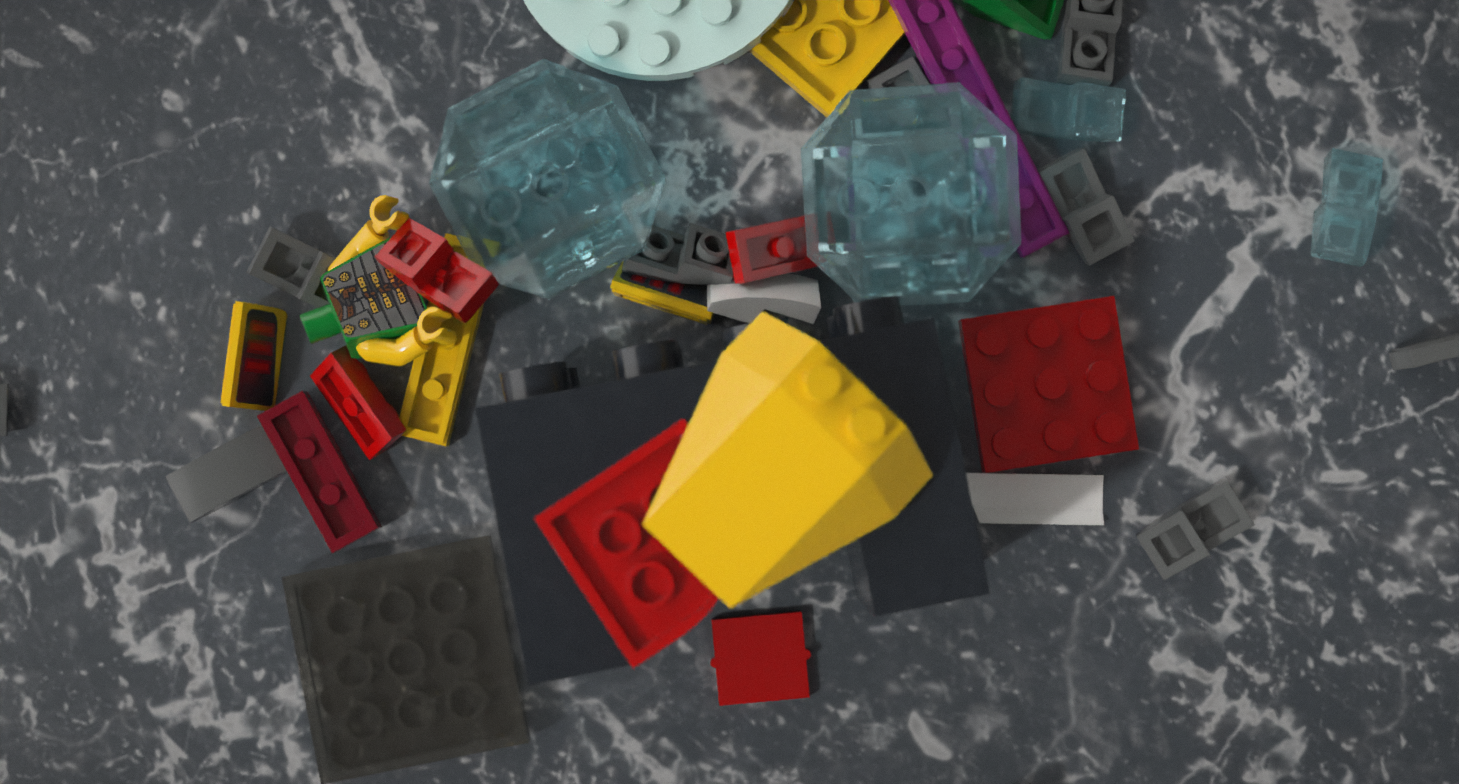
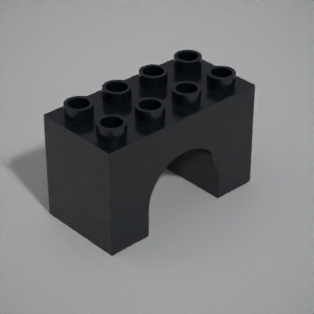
M898 295L864 300L834 308V316L826 318L830 338L818 340V342L907 426L933 474L895 518L846 544L857 598L877 617L990 594L935 318L905 323ZM788 317L776 318L790 326ZM751 323L722 331L724 351ZM677 339L640 344L611 352L616 380L580 387L577 368H568L566 361L528 366L501 373L500 379L505 402L475 408L528 686L630 666V663L542 532L534 517L683 418L689 424L718 360L684 367L681 347H679Z

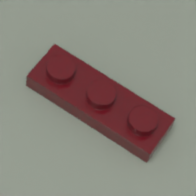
M302 390L257 415L331 553L344 549L382 527L308 391Z

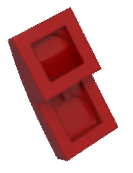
M411 218L404 222L375 255L376 260L397 278L442 310L451 313L454 318L464 324H467L499 286L492 272L455 252L446 238Z

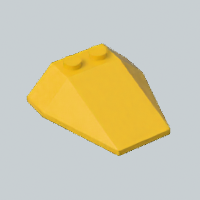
M762 311L720 355L642 525L729 608H733L895 518L933 474L907 426L824 346L813 338Z

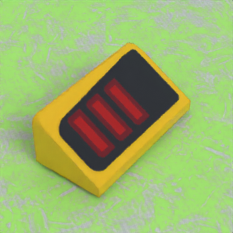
M622 261L610 285V289L615 296L698 323L711 324L714 313L707 311V285L674 283L622 272Z
M236 301L233 304L220 402L222 406L266 411L276 405L287 313L283 309Z

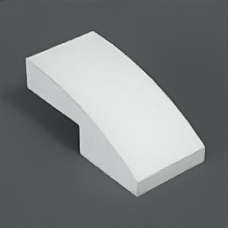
M787 273L735 284L733 275L730 284L707 285V311L745 323H752L766 309L814 324L821 309L818 280Z

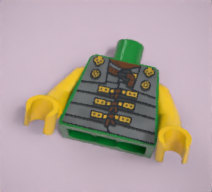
M381 195L374 199L369 209L371 220L365 223L331 263L328 271L320 277L329 304L299 314L311 344L342 334L351 358H363L368 362L400 367L433 348L434 342L442 345H450L455 342V331L448 328H440L442 322L450 319L452 314L435 307L427 308L422 296L397 278L375 258V255L390 240L388 230L397 231L410 218L408 213L396 211L390 217V211L397 205L398 198Z

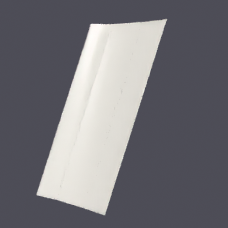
M966 473L972 505L979 523L1104 525V475Z

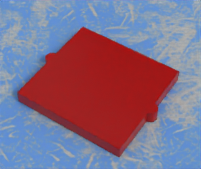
M802 611L711 619L715 657L711 658L710 665L716 668L719 706L810 698L806 660L811 657V652L805 648Z

